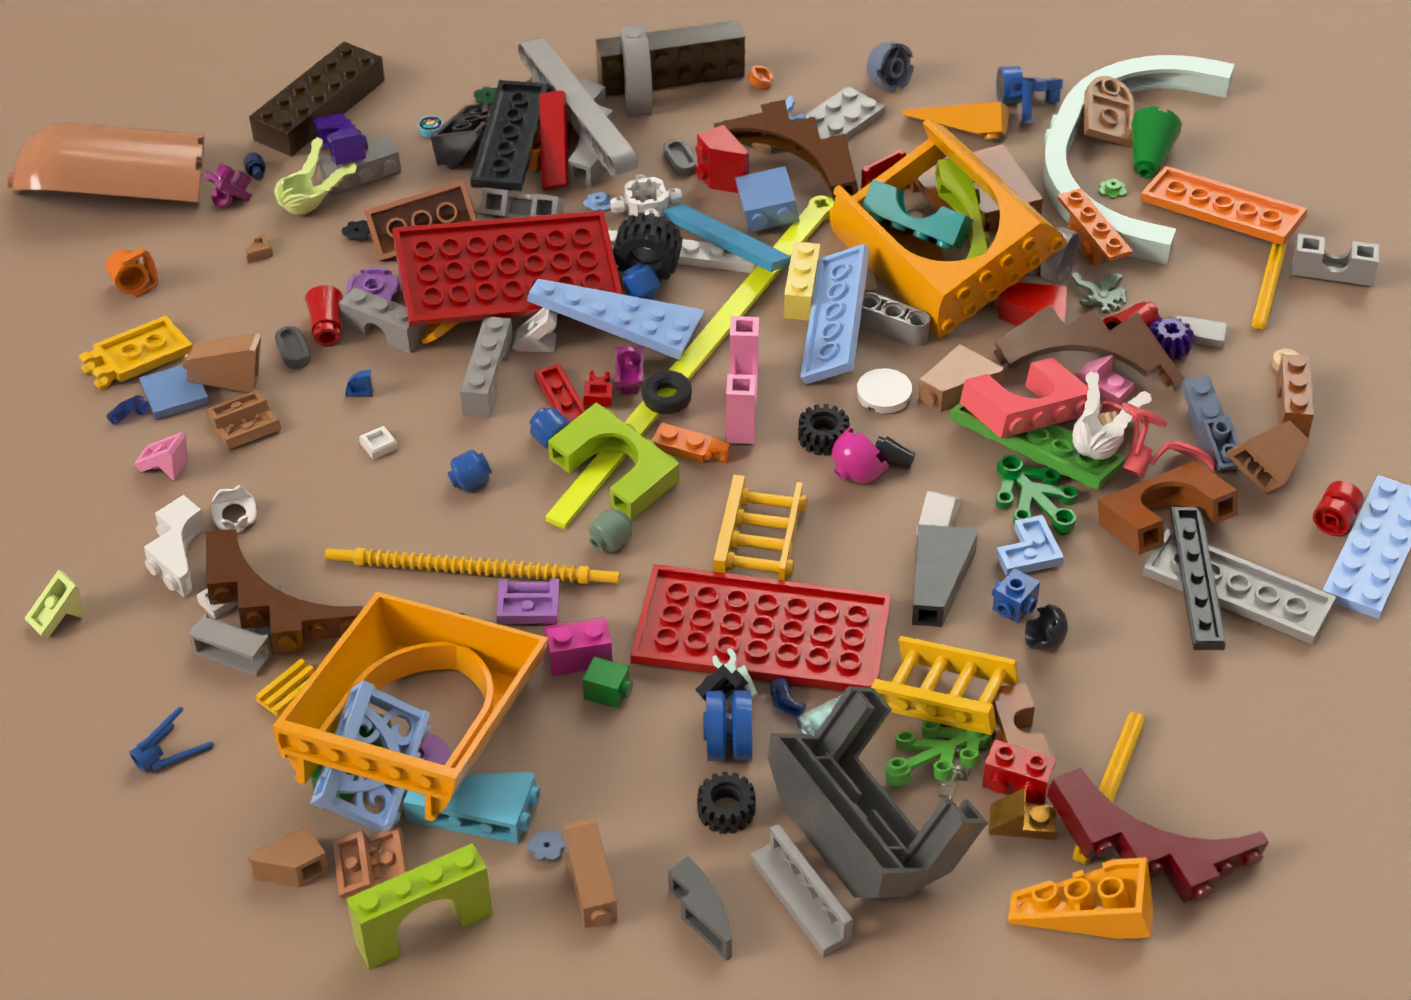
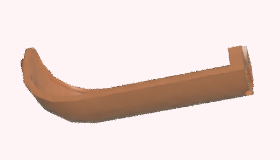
M73 122L50 124L32 134L20 149L14 173H8V188H12L14 194H21V191L45 190L188 202V204H199L201 172L196 170V167H202L205 134Z

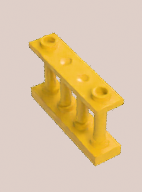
M733 475L714 556V572L727 573L728 570H733L736 567L779 573V580L786 581L787 577H792L794 560L791 559L799 515L800 512L805 513L807 505V495H802L803 483L797 482L794 497L751 492L749 488H745V476ZM748 503L791 508L790 517L787 518L746 513L742 507L743 505L748 506ZM743 524L787 529L785 539L740 534V531L737 529L738 526L743 527ZM740 545L782 551L780 561L736 556L732 550Z
M900 636L898 642L902 664L892 682L875 679L871 686L892 709L890 713L992 735L996 728L992 702L1002 683L1013 685L1020 682L1016 660ZM915 665L931 668L920 688L904 685ZM944 671L960 674L950 694L933 691ZM973 677L989 680L979 701L962 698Z

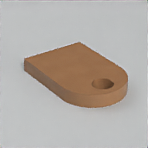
M1098 76L1090 82L1084 93V135L1130 147L1132 145L1131 121L1134 117L1133 96L1128 87L1118 79L1110 76ZM1105 86L1109 87L1113 92L1108 91Z

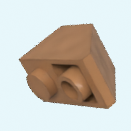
M308 826L292 831L285 837L267 846H262L254 853L248 855L251 872L256 880L301 887L330 872L326 853Z

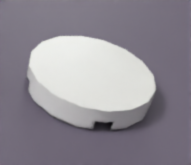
M888 368L874 369L860 377L857 383V398L862 406L867 409L869 407L873 408L875 412L881 414L894 413L904 409L907 406V402L911 400L912 384L906 375L897 370Z

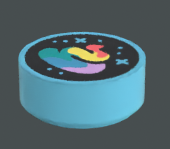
M426 116L418 122L419 133L426 138H430L443 126L442 119L437 116Z

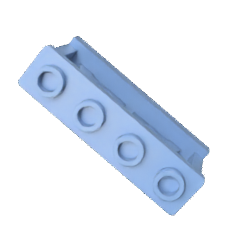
M365 680L351 688L335 734L367 744L372 743L379 737L385 749L420 758L421 753L418 752V749L430 730V724H428L430 712L422 711L374 688L375 685ZM368 703L376 705L388 712L381 718V716L373 708H371L368 705ZM399 716L407 721L409 729L406 737H402L398 732L399 727L403 724H396L391 728L388 727L387 723L392 717ZM360 726H364L367 732L371 728L374 730L367 738L362 737L359 733ZM323 766L310 804L320 809H328L379 833L397 825L401 816V810L398 809L401 800L405 798L408 790L389 785L387 789L384 786L386 783L372 779L364 780L365 777L356 775V781H353L354 774L348 775L344 771ZM364 792H367V800L372 806H375L374 799L376 796L382 798L383 805L380 813L373 814L365 808L363 803ZM336 794H355V805L336 797Z

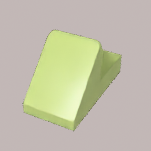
M61 570L56 572L24 618L41 636L48 638L66 613L79 618L82 617L79 587Z

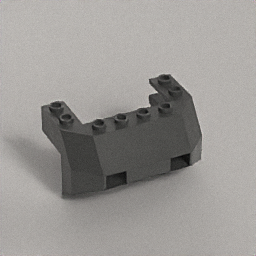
M848 686L815 735L771 733L768 761L782 806L854 898L906 897L951 873L988 822L969 800H963L958 807L952 799H943L918 832L858 759L892 709L874 688Z

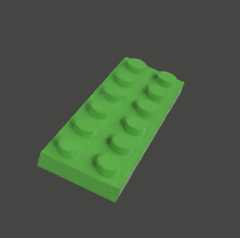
M959 403L951 409L949 419L959 423L962 427L974 430L989 440L1005 445L1010 450L1019 452L1036 463L1044 464L1061 475L1071 477L1088 488L1099 490L1122 469L1126 461V457L1116 452L1111 457L1103 460H1095L1081 455L1073 445V432L1057 424L1001 439L962 404Z

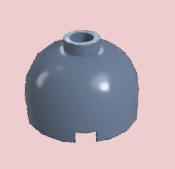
M885 42L875 47L869 54L866 67L867 75L875 86L889 92H896L894 89L897 87L903 89L910 81L914 65H910V57L913 58L911 50L908 46L897 42Z

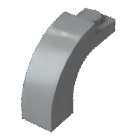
M645 25L620 27L625 70L627 116L652 114L651 62Z

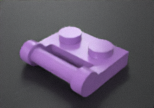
M550 578V581L509 582V579H499L497 624H558L560 579Z

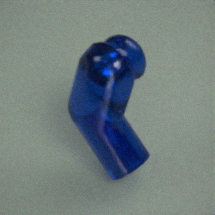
M136 395L120 402L107 414V419L113 425H117L131 411L135 410L137 414L142 415L150 405L144 400L145 397Z
M784 678L775 679L770 685V694L774 707L801 718L805 712L806 704L791 698L789 689L791 685L788 680Z

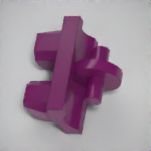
M220 163L214 174L206 171L203 177L205 180L216 185V188L211 191L212 202L215 206L221 208L228 206L233 202L232 195L249 201L252 194L246 191L252 178L239 170H233L225 164Z
M627 345L625 348L615 347L616 387H621L623 395L638 394V387H643V346L633 348L631 345Z

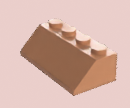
M465 180L364 210L379 261L396 256L392 235L393 227L477 221L474 205Z

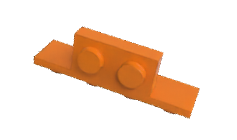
M1081 188L1058 194L1057 199L1070 214L1067 228L1080 233V252L1092 265L1102 263L1103 255L1108 261L1132 255L1133 250Z

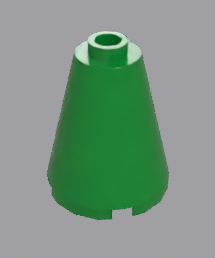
M1158 106L1143 107L1137 110L1131 121L1133 169L1135 173L1143 178L1154 177L1158 174L1181 133L1182 122L1180 118L1171 110L1167 109V112L1158 110Z

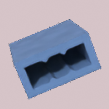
M785 166L735 178L749 233L799 221L796 200Z

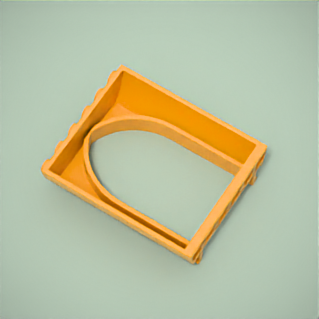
M927 119L923 122V126L928 140L875 180L902 190L936 165L937 160L944 159L947 156L978 184L999 207L1000 223L996 237L988 251L971 259L948 262L930 260L911 253L871 217L868 211L862 208L871 183L852 197L840 185L834 188L833 194L836 197L833 208H830V223L833 233L848 248L866 244L870 249L868 268L904 304L928 313L930 316L929 329L941 339L946 334L951 333L966 319L975 315L987 303L995 300L999 294L1011 285L1016 284L1032 269L1037 268L1052 254L1060 251L1067 244V241L1052 224L947 128Z
M376 591L272 726L279 752L283 759L288 758L292 767L297 772L294 778L298 783L306 784L320 764L424 794L425 820L434 821L447 807L541 663L546 651L548 637ZM442 669L458 670L475 683L485 700L480 713L445 765L335 734L351 688L363 680L375 685L374 688L379 690L397 679L414 673Z

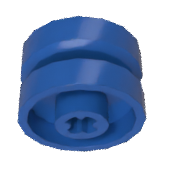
M722 690L706 691V711H703L704 741H707V761H724L727 753L726 741H732L733 757L736 761L752 760L751 690H734L731 698L732 710H726L725 694Z

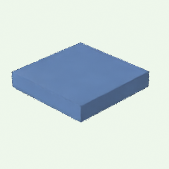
M183 365L139 377L155 420L209 404L203 384L187 381V370L183 369Z

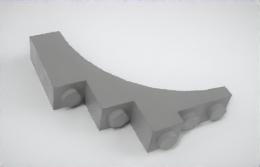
M532 75V82L538 83ZM584 79L580 84L613 124V110L605 107V86ZM580 136L577 148L568 160L569 180L592 187L607 169Z

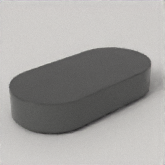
M678 139L666 142L663 147L664 157L673 172L682 177L696 174L697 158L688 144Z
M293 326L279 329L275 334V341L284 364L292 369H299L308 365L311 356L301 330Z

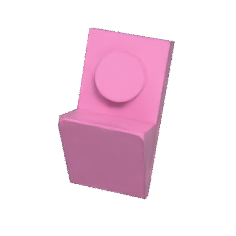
M1114 355L1090 361L1074 375L1088 386L1085 380L1086 374L1090 371L1098 373L1100 396L1117 404H1120L1134 390V382L1112 371Z
M180 432L147 445L134 463L135 467L140 472L151 468H161L173 481L176 480L188 461L186 435Z

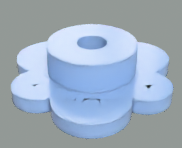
M605 192L589 194L587 199L584 200L583 206L591 209V211L604 210L606 212L610 210V200L612 198L608 197Z

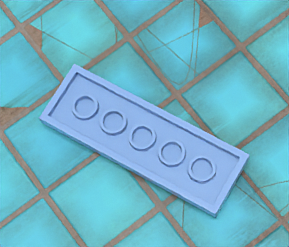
M865 243L818 260L800 375L801 380L805 384L820 381L854 369L870 249Z
M1380 475L1377 476L1322 590L1336 596L1335 604L1380 619L1411 550V486Z

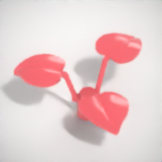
M1110 401L1103 402L1100 414L1113 411L1120 413L1123 409L1126 413L1133 416L1132 420L1135 421L1131 447L1122 467L1123 470L1143 478L1149 464L1155 466L1157 460L1166 450L1173 449L1201 461L1214 472L1215 462L1208 453L1200 448L1179 441L1167 442L1152 456V449L1143 445L1149 423L1166 427L1167 422L1155 413L1140 409L1129 403L1123 402L1120 405ZM1140 422H1141V423H1143V427H1142V430H1141V433H1140V437H1139V440H1138V443H1137L1138 434H1139V428H1140Z

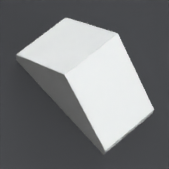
M927 491L919 524L952 527L961 507L962 499L935 491Z

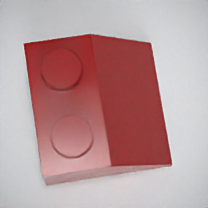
M724 125L697 134V146L695 147L697 166L695 169L698 178L703 180L710 189L738 193L735 178L749 175V152Z

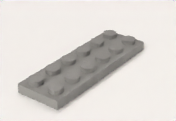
M1167 529L1164 534V545L1154 549L1143 567L1142 575L1183 592L1174 534L1172 530ZM1208 545L1219 607L1313 644L1335 604L1336 596Z

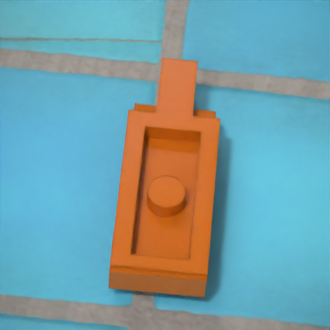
M662 422L651 439L664 453L702 464L705 460L710 461L711 459L727 463L731 455V445L709 435Z

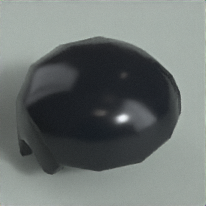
M1048 604L1037 608V611L1040 613L1039 617L1028 620L1026 623L1025 640L1026 645L1031 649L1053 651L1059 648L1066 638L1068 632L1066 614L1056 605Z

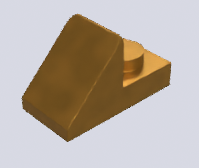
M1021 789L990 804L989 835L1055 840L1056 810L1052 805L1026 803V789Z

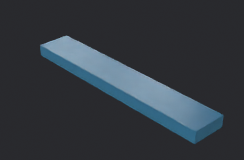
M679 204L663 210V217H666L665 220L672 221L675 225L770 272L790 265L791 256L687 205Z

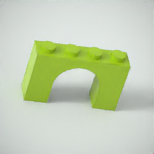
M597 402L548 440L549 459L568 474L573 472L591 456L603 451H617L631 457L636 463L634 468L610 487V506L624 512L631 521L679 482V463L672 455L664 453L652 440L645 439L636 432L633 426L625 424L610 409H605Z
M473 843L346 898L356 946L369 970L401 956L397 939L398 928L406 916L423 904L434 900L448 899L462 928L493 914L487 867Z

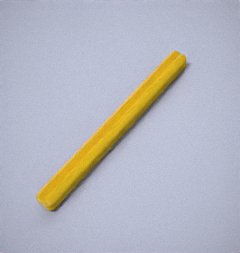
M1288 241L1284 246L1272 243L1251 325L1254 329L1259 328L1263 330L1266 328Z
M1135 711L1129 713L1099 787V790L1112 802H1114L1144 726V715L1137 714ZM1076 844L1072 856L1073 860L1083 865L1088 864L1091 858L1085 859Z

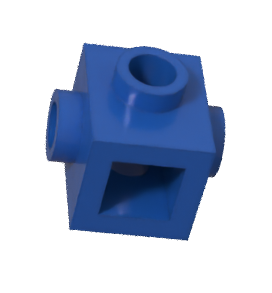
M1014 568L1003 581L999 580L992 590V596H994L992 610L1005 618L1019 623L1026 614L1031 615L1035 610L1038 602L1040 581Z

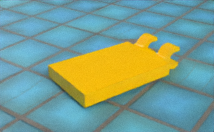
M163 316L93 344V351L84 352L79 355V358L86 364L81 366L82 371L86 375L93 374L98 379L94 381L95 386L99 390H103L109 387L115 378L119 382H123L184 357L186 353L191 352L193 344L167 316Z

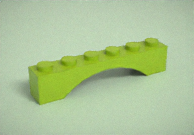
M951 159L937 160L935 179L939 197L947 202L954 211L973 219L967 234L969 253L966 260L983 255L988 251L987 247H989L990 241L988 232H984L983 229L985 225L984 211L979 210L980 191L975 189V182Z

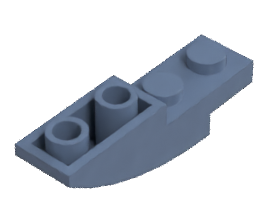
M1210 375L1184 379L1181 383V388L1189 407L1187 417L1202 450L1212 457L1215 462V468L1218 471L1239 468L1226 453L1239 445L1240 442L1230 416L1225 417Z

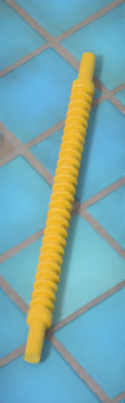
M357 547L355 550L326 548L325 560L354 562L356 566H365L368 563L370 567L377 564V567L380 568L382 564H385L386 568L393 565L395 569L402 566L404 570L407 566H410L411 570L418 567L420 571L427 568V571L430 572L434 568L436 572L443 569L445 573L452 570L454 574L459 570L461 574L469 571L470 575L477 572L479 576L484 572L486 576L494 573L495 577L502 574L504 578L507 575L515 578L516 575H519L520 579L527 576L529 580L532 577H536L538 581L541 577H544L545 581H548L549 578H559L563 583L566 579H569L570 583L578 580L579 584L586 585L589 581L619 584L620 572L590 570L589 566H580L577 569L575 565L567 568L566 564L559 567L556 563L554 567H551L549 563L542 566L541 562L534 565L532 561L529 562V565H526L524 561L517 564L515 560L512 563H508L506 559L501 563L499 559L492 562L490 558L487 561H483L481 557L476 561L474 557L467 560L465 556L458 559L456 555L451 559L449 555L442 558L440 554L433 557L431 553L426 557L424 553H420L417 556L415 552L408 555L406 551L403 554L395 551L392 554L390 550L383 553L382 549L375 552L374 549L367 551L366 548Z

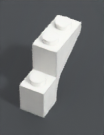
M182 495L155 513L158 523L156 530L160 537L144 546V551L147 558L145 565L149 572L153 575H159L171 591L176 590L185 598L193 591L186 551L190 542L206 530L201 509L186 496Z

